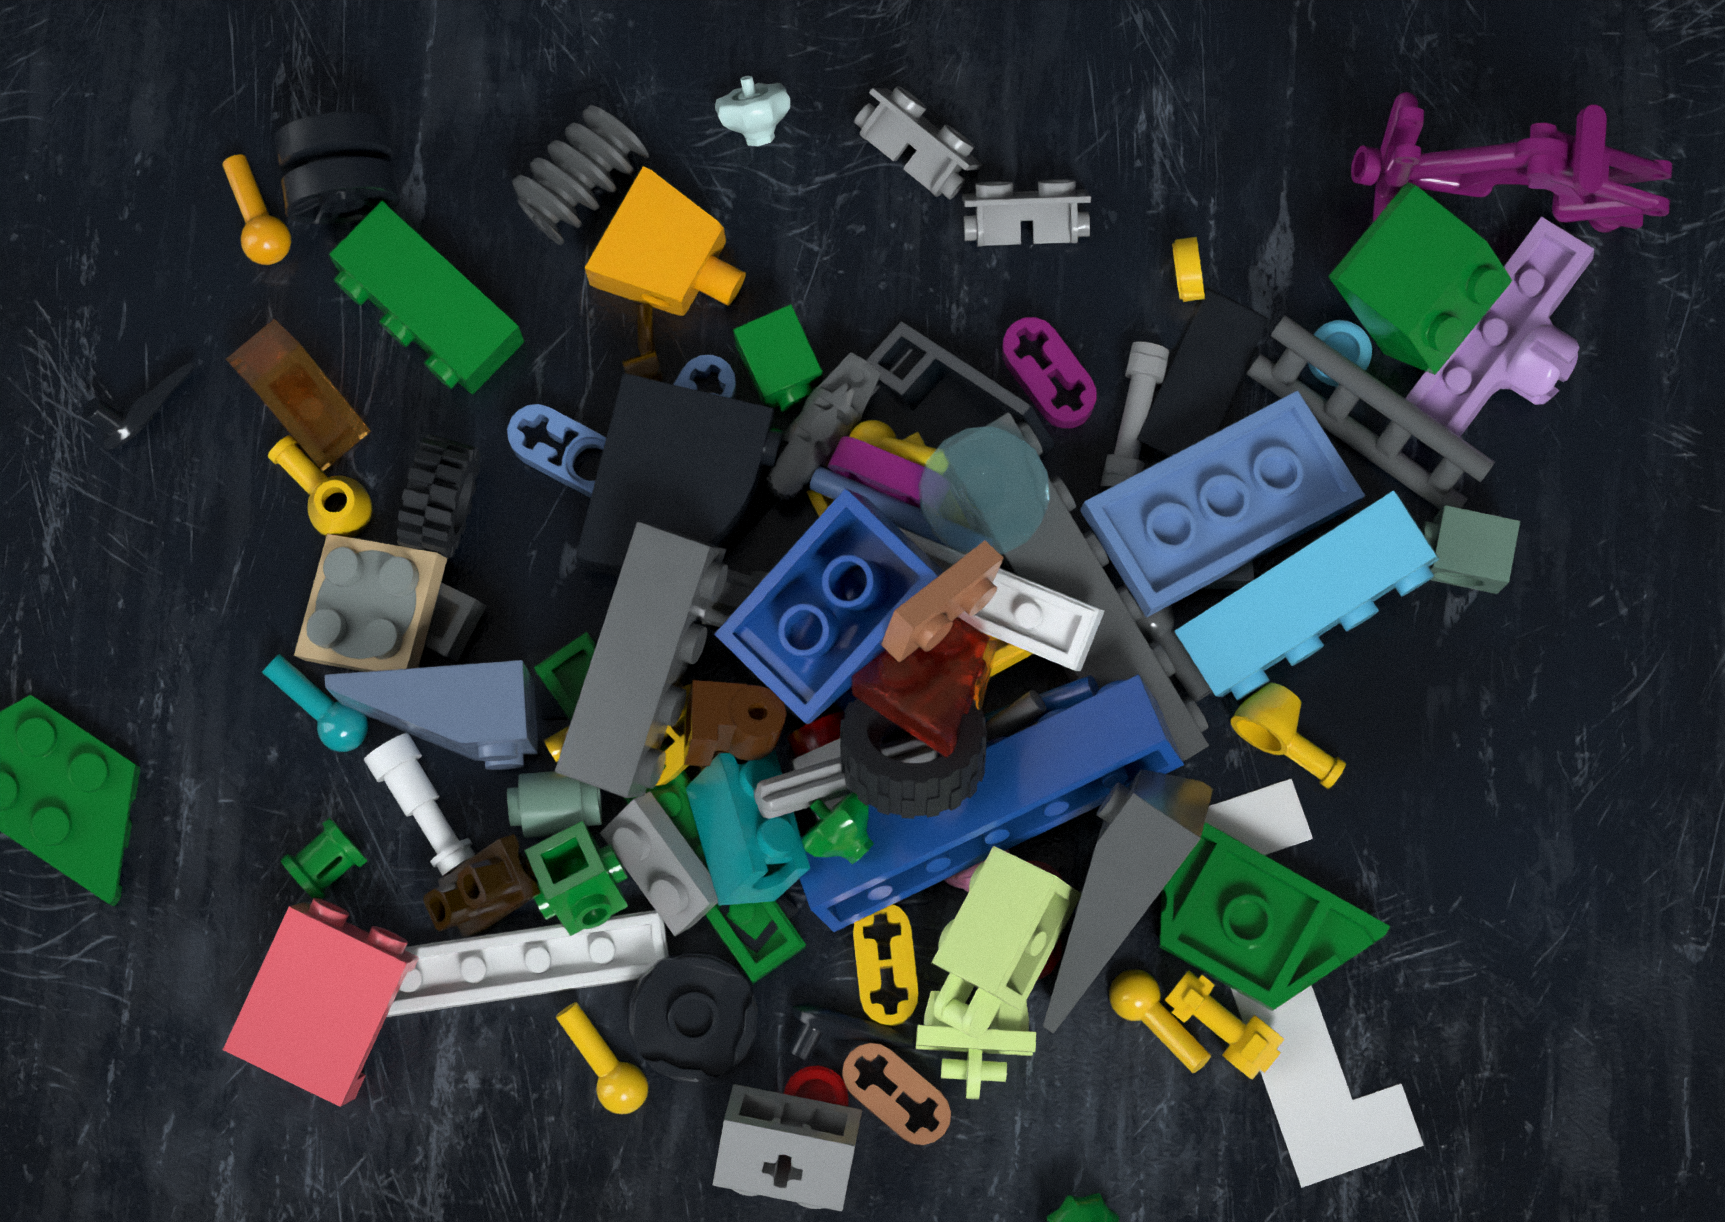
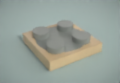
M327 534L294 656L304 661L362 672L418 668L447 558L436 552Z

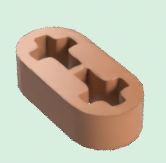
M867 1043L856 1047L849 1053L844 1062L842 1074L847 1090L898 1136L911 1144L924 1146L936 1142L945 1134L950 1125L951 1117L948 1101L940 1091L892 1050L881 1044ZM878 1056L885 1059L888 1064L885 1066L883 1074L898 1088L891 1096L874 1084L870 1085L865 1091L859 1088L856 1081L859 1079L860 1072L854 1066L857 1060L862 1057L866 1061L872 1062ZM902 1092L917 1104H922L927 1098L935 1102L937 1108L933 1112V1117L939 1124L934 1131L931 1132L924 1127L918 1129L916 1133L908 1130L905 1124L908 1122L910 1115L896 1102Z

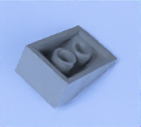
M523 660L325 675V688L341 704L355 709L367 717L472 760L485 761L486 769L504 770L520 768L524 766V757L539 756L535 684Z

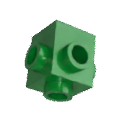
M583 821L524 850L538 880L536 883L541 894L534 899L546 920L557 915L570 936L583 929L598 927L604 924L611 915L628 907L618 885L619 882L628 878L620 859L615 854L611 843L602 848L599 847Z

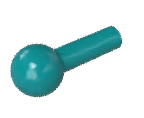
M278 654L262 671L265 676L317 721L318 736L325 746L334 751L347 752L357 748L365 740L368 733L366 715L341 704L339 701L334 702L281 654Z

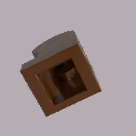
M693 680L685 704L684 765L710 766L715 751H728L736 758L746 761L761 760L770 755L776 747L785 722L786 710L783 701L772 690L761 686Z

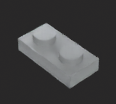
M651 792L633 799L600 832L607 844L611 843L615 854L674 936L690 929L718 903L710 873Z

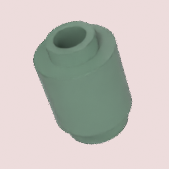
M555 771L519 774L518 787L507 788L510 826H522L524 838L553 836L581 821L585 823L586 827L602 825L601 793L598 787L556 773Z

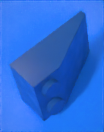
M845 488L714 635L805 724H810L890 654L881 643L894 611L945 571L867 497Z

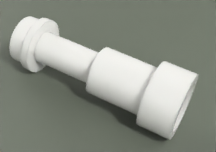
M404 733L373 750L364 758V761L377 782L385 781L406 817L411 815L415 817L437 853V856L430 862L433 867H438L444 877L475 856L474 851L470 847L472 842L469 838L459 841L435 802L440 796L417 761L422 755L410 735Z

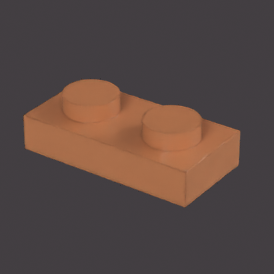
M984 540L894 611L881 645L899 663L919 647L925 652L934 648L948 634L953 625L952 621L964 611L969 616L975 615L993 598L997 591V586L993 584V581L1004 557Z

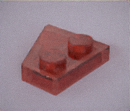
M959 617L952 621L953 625L948 634L931 650L925 652L919 647L900 663L885 650L852 676V695L945 757H948L955 749L957 743L956 731L963 713L968 714L975 696V682L982 677L990 657V637Z

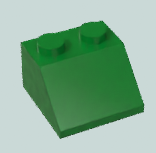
M1409 182L1401 188L1328 276L1383 354L1434 375L1437 374L1513 281L1485 239L1422 189Z

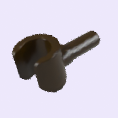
M642 304L637 306V344L641 355L622 360L626 374L663 382L659 361L655 352V344L653 343L652 306Z

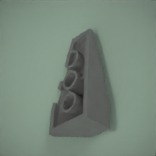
M1141 769L1128 787L1118 782L1109 792L1097 812V816L1103 819L1104 822L1096 843L1043 1024L1044 1028L1054 1034L1201 839L1213 788L1202 781Z

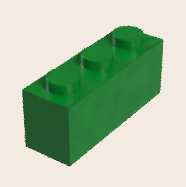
M383 201L329 254L339 272L334 278L335 283L358 305L361 306L369 299L385 315L379 320V323L402 346L407 347L412 341L420 346L430 356L424 362L425 366L449 389H452L459 382L473 395L524 343L519 326Z

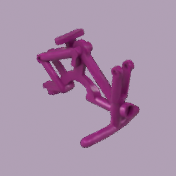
M1409 92L1400 93L1394 100L1380 150L1374 147L1360 146L1354 155L1351 167V177L1354 183L1371 186L1376 182L1373 222L1407 182L1415 184L1422 190L1472 197H1485L1491 193L1493 186L1498 184L1528 185V188L1550 190L1553 192L1552 213L1556 220L1565 223L1588 220L1595 230L1602 233L1611 232L1620 226L1638 229L1643 226L1644 214L1649 216H1666L1669 214L1670 200L1668 198L1623 184L1669 179L1672 176V163L1667 160H1650L1606 146L1607 117L1604 109L1596 104H1591L1578 113L1576 136L1558 131L1557 127L1550 123H1535L1530 127V138L1522 139L1518 142L1421 154V148L1415 144L1423 127L1424 110L1418 108V100L1415 95Z

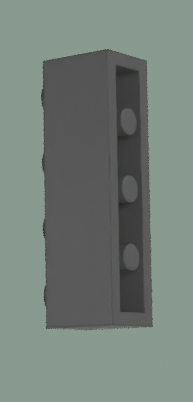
M637 522L557 762L556 773L625 798L644 796L647 788L653 789L656 786L666 760V753L661 751L660 747L667 726L673 727L678 722L685 705L687 693L685 689L680 687L688 663L695 664L698 661L706 642L707 628L701 626L708 603L709 601H717L726 582L728 566L722 563L726 549L654 524Z

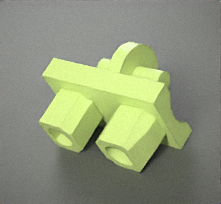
M931 991L924 1015V1025H918L916 1049L968 1052L967 1060L942 1058L941 1078L966 1080V1099H979L981 1081L1006 1082L1007 1062L982 1061V1053L1032 1056L1033 1052H1035L1036 1032L1029 1031V1016L1026 1002L1022 1010H1019L1002 1001L989 1029L980 1037L973 1038L935 1018L934 1004L940 991Z

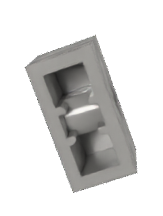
M733 1084L723 1122L713 1186L732 1189L746 1196L763 1195L797 1202L799 1205L810 1209L827 1208L842 1211L862 1110Z

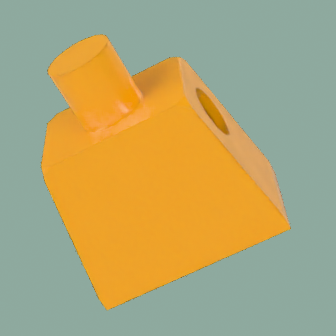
M644 166L585 266L589 285L642 304L651 305L654 308L678 316H684L699 291L727 306L731 305L741 289L746 276L745 272L718 258L726 243L724 227L655 172Z

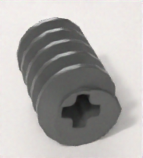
M593 105L583 110V118L588 128L574 122L565 128V135L570 145L558 140H554L548 145V153L553 163L539 157L530 163V169L536 181L523 175H518L512 180L520 207L538 228L558 245H562L565 242L556 225L560 220L576 228L582 225L574 208L578 203L594 211L600 207L592 191L595 186L610 193H614L617 190L609 173L613 168L628 176L635 172L627 157L630 151L649 159V154L644 145L623 122L614 115Z

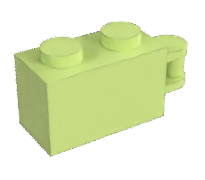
M993 846L986 861L982 862L975 869L969 883V893L955 919L946 925L941 933L938 944L939 950L932 963L950 974L934 1004L935 1018L973 1038H978L990 1026L1002 1001L1022 1010L1075 909L1081 893L1057 876ZM973 988H978L970 1004H966Z

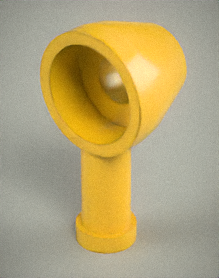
M291 435L281 439L270 450L268 458L274 464L279 463L310 495L308 515L317 531L325 537L327 534L349 538L359 535L367 527L372 516V501L366 489L358 481L350 477H327L297 447L298 442ZM334 493H342L347 496L346 506L339 512H329L325 508L327 498Z
M1267 683L1237 708L1230 721L1232 728L1241 738L1254 747L1274 755L1284 754L1320 779L1319 783L1329 789L1342 774L1346 762L1339 757L1333 758L1297 733L1301 709L1300 699L1291 690L1282 685Z

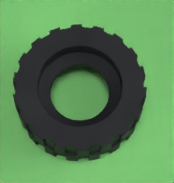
M901 675L898 679L888 680L886 678L876 682L875 686L869 689L864 688L857 694V699L853 703L849 702L844 710L845 720L841 719L840 725L841 773H845V784L850 791L854 790L858 795V800L866 806L870 804L877 808V812L890 815V813L901 815V818L914 819V816L924 815L929 818L938 816L939 812L950 809V811L961 806V802L965 798H971L977 791V783L979 781L982 782L985 774L987 737L985 716L982 709H977L976 700L969 693L965 695L961 692L959 686L951 682L944 683L938 681L936 677L931 676L919 678L912 677V675ZM923 730L942 737L946 743V750L943 756L928 762L905 763L883 755L880 744L883 737L897 731Z

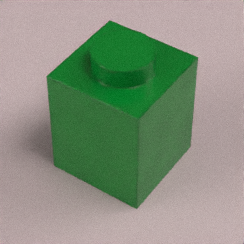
M790 304L733 329L735 346L762 405L769 408L779 406L782 412H788L804 406L814 387L819 386L823 382L822 370L792 305Z

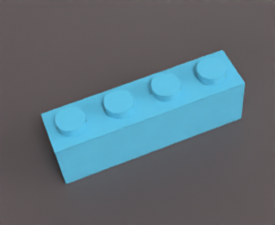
M1392 491L1176 629L1175 633L1215 696L1224 697L1232 692L1238 701L1269 682L1270 680L1264 671L1285 657L1290 665L1294 666L1320 650L1324 644L1319 636L1337 624L1341 623L1347 632L1375 615L1379 610L1374 601L1396 588L1402 597L1434 577L1429 566L1440 559L1398 494Z

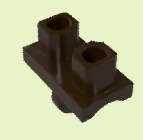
M515 834L500 838L439 879L440 887L434 888L423 896V902L434 927L438 931L458 925L463 938L477 935L541 894L536 883L538 880L529 860L518 854L519 843Z

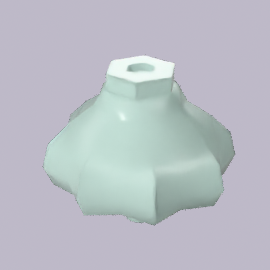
M752 76L742 77L740 79L742 88L733 89L728 95L716 100L715 110L723 126L732 131L742 133L749 146H761L771 143L775 138L774 130L776 124L790 109V97L781 83L754 84Z

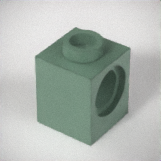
M1444 505L1434 517L1433 522L1424 521L1421 528L1422 533L1440 559L1429 566L1434 575L1430 580L1498 594L1510 580L1520 521Z

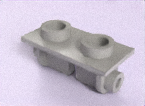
M896 86L893 92L888 88H872L869 93L880 101V104L875 108L868 103L855 118L854 123L861 128L860 136L868 140L892 161H897L909 144L917 151L903 169L936 197L943 194L951 200L965 183V179L958 174L961 169L978 170L983 165L970 154L975 147L971 141L949 125L945 124L939 130L922 116L927 109L926 106L900 86Z
M1075 180L1038 181V191L1013 192V182L976 183V193L962 194V201L965 207H975L976 215L964 216V240H977V247L1021 244V221L1031 220L1033 244L1077 243L1078 237L1090 236L1089 211L1078 212L1077 203H1091V196L1086 189L1076 190Z

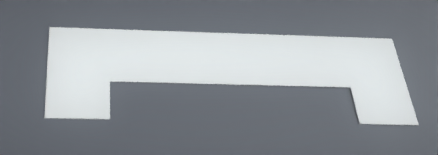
M1292 779L1208 807L1205 819L1206 823L1263 855L1313 839ZM1312 985L1274 1011L1265 1008L1231 988L1242 1021L1245 1024L1249 1022L1253 1015H1256L1285 1039L1277 1049L1281 1054L1265 1073L1261 1070L1260 1072L1301 1188L1424 1146L1402 1084L1352 1100Z

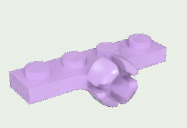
M1541 217L1504 266L1513 281L1437 374L1434 375L1425 371L1405 399L1460 437L1491 395L1499 389L1513 390L1535 405L1548 402L1559 391L1554 387L1557 380L1565 382L1572 373L1578 359L1579 350L1577 340L1553 326L1549 318L1592 261L1594 248Z

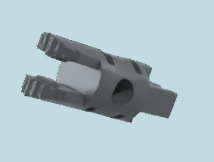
M850 352L819 386L814 387L806 399L800 415L789 424L783 433L782 443L786 447L775 462V467L771 468L772 471H769V475L766 477L768 483L765 487L769 489L768 494H772L773 499L778 498L779 502L783 499L787 502L789 498L795 499V495L797 496L801 493L800 490L802 491L805 485H807L819 466L829 469L828 464L841 437H848L854 427L862 420L864 409L881 376V372L872 364Z

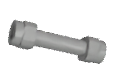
M1134 342L1132 344L1125 376L1131 379L1115 452L1114 455H1107L1100 485V489L1103 491L1143 471L1145 463L1139 460L1142 442L1138 441L1137 438L1149 414L1155 385L1162 384L1169 350L1163 346L1149 342Z

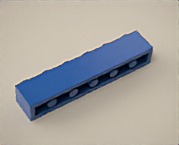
M1138 674L1128 680L1113 681L1103 686L1095 696L1070 708H1060L1048 712L1033 726L1010 737H998L986 743V763L983 780L977 783V791L971 798H965L961 802V806L952 811L947 809L939 812L938 816L929 818L924 815L914 816V819L901 818V815L890 813V815L877 812V808L869 804L866 831L874 845L857 862L851 864L841 856L814 857L805 851L810 869L800 877V881L809 907L833 932H836L986 860L993 846L1005 851L1100 806L1118 782L1128 787L1141 769L1167 774L1183 766L1184 762L1157 700Z

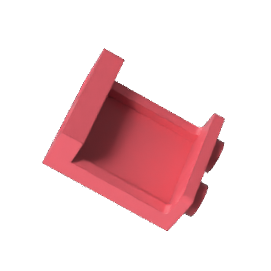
M313 898L311 905L303 902L288 907L223 1050L341 1107L356 1098L366 1076L361 1073L363 1066L406 974L414 970L419 957L405 950L408 941L401 936L377 926H372L368 933L347 923L349 913L343 908L328 901Z

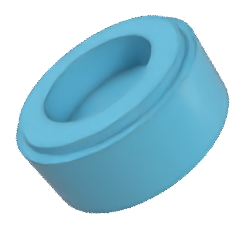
M1336 320L1324 324L1314 333L1320 340L1366 371L1372 357V346L1369 337L1358 325L1349 321ZM1307 362L1311 372L1318 380L1327 385L1338 386L1339 383Z

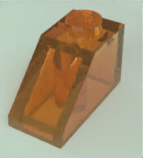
M275 319L226 358L259 400L322 471H325L371 432L301 344Z

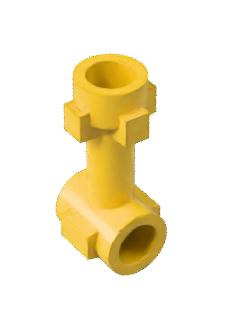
M1188 970L1164 1000L1174 1008L1172 1013L1184 1023L1192 1015L1226 1041L1229 1047L1222 1056L1253 1080L1260 1070L1265 1073L1281 1054L1277 1049L1285 1039L1256 1015H1253L1247 1024L1242 1022L1209 995L1215 984L1205 976L1201 975L1198 978Z

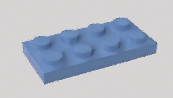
M1296 391L1084 501L1080 511L1147 618L1359 505L1365 495L1300 393Z

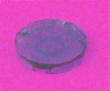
M992 426L967 428L944 440L925 463L918 486L921 513L931 532L954 551L968 554L986 540L999 554L1003 555L1026 543L1042 522L1050 500L1048 473L1036 450L1024 440L1021 441L1017 436L1007 433L1008 431Z

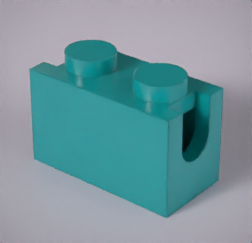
M772 751L770 755L761 760H749L746 764H737L735 756L730 753H719L712 760L711 765L707 766L686 787L719 905L775 901L810 869L794 812L771 819L765 818L761 815L754 799V790L761 780L782 774L776 751Z

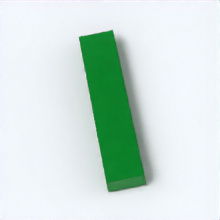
M587 632L534 667L535 672L570 722L596 648V644ZM663 741L660 750L665 752L668 747ZM683 770L669 783L655 786L653 789L647 788L645 793H652L709 872L686 792V787L692 781ZM637 797L623 798L626 801V803L629 804L633 799ZM776 901L732 904L726 915L754 940L760 936L773 920L778 929L758 953L739 940L718 910L722 905L717 903L705 914L752 984L806 947L805 942Z

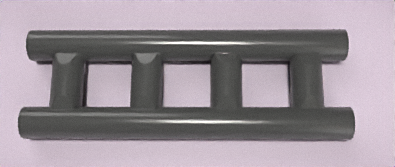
M1286 315L1271 334V337L1287 347L1278 362L1275 364L1260 354L1247 372L1248 376L1281 399L1298 391L1322 428L1440 510L1444 505L1462 508L1468 500L1467 497L1453 488L1464 471L1481 483L1496 462ZM1307 362L1339 383L1328 400L1297 379ZM1359 398L1391 420L1380 437L1349 416ZM1411 435L1443 456L1432 473L1401 452Z

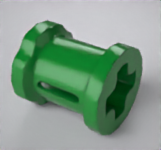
M330 817L322 823L324 831L295 856L287 854L280 860L312 899L319 898L324 900L326 898L324 891L353 865L362 867L368 861L351 839Z

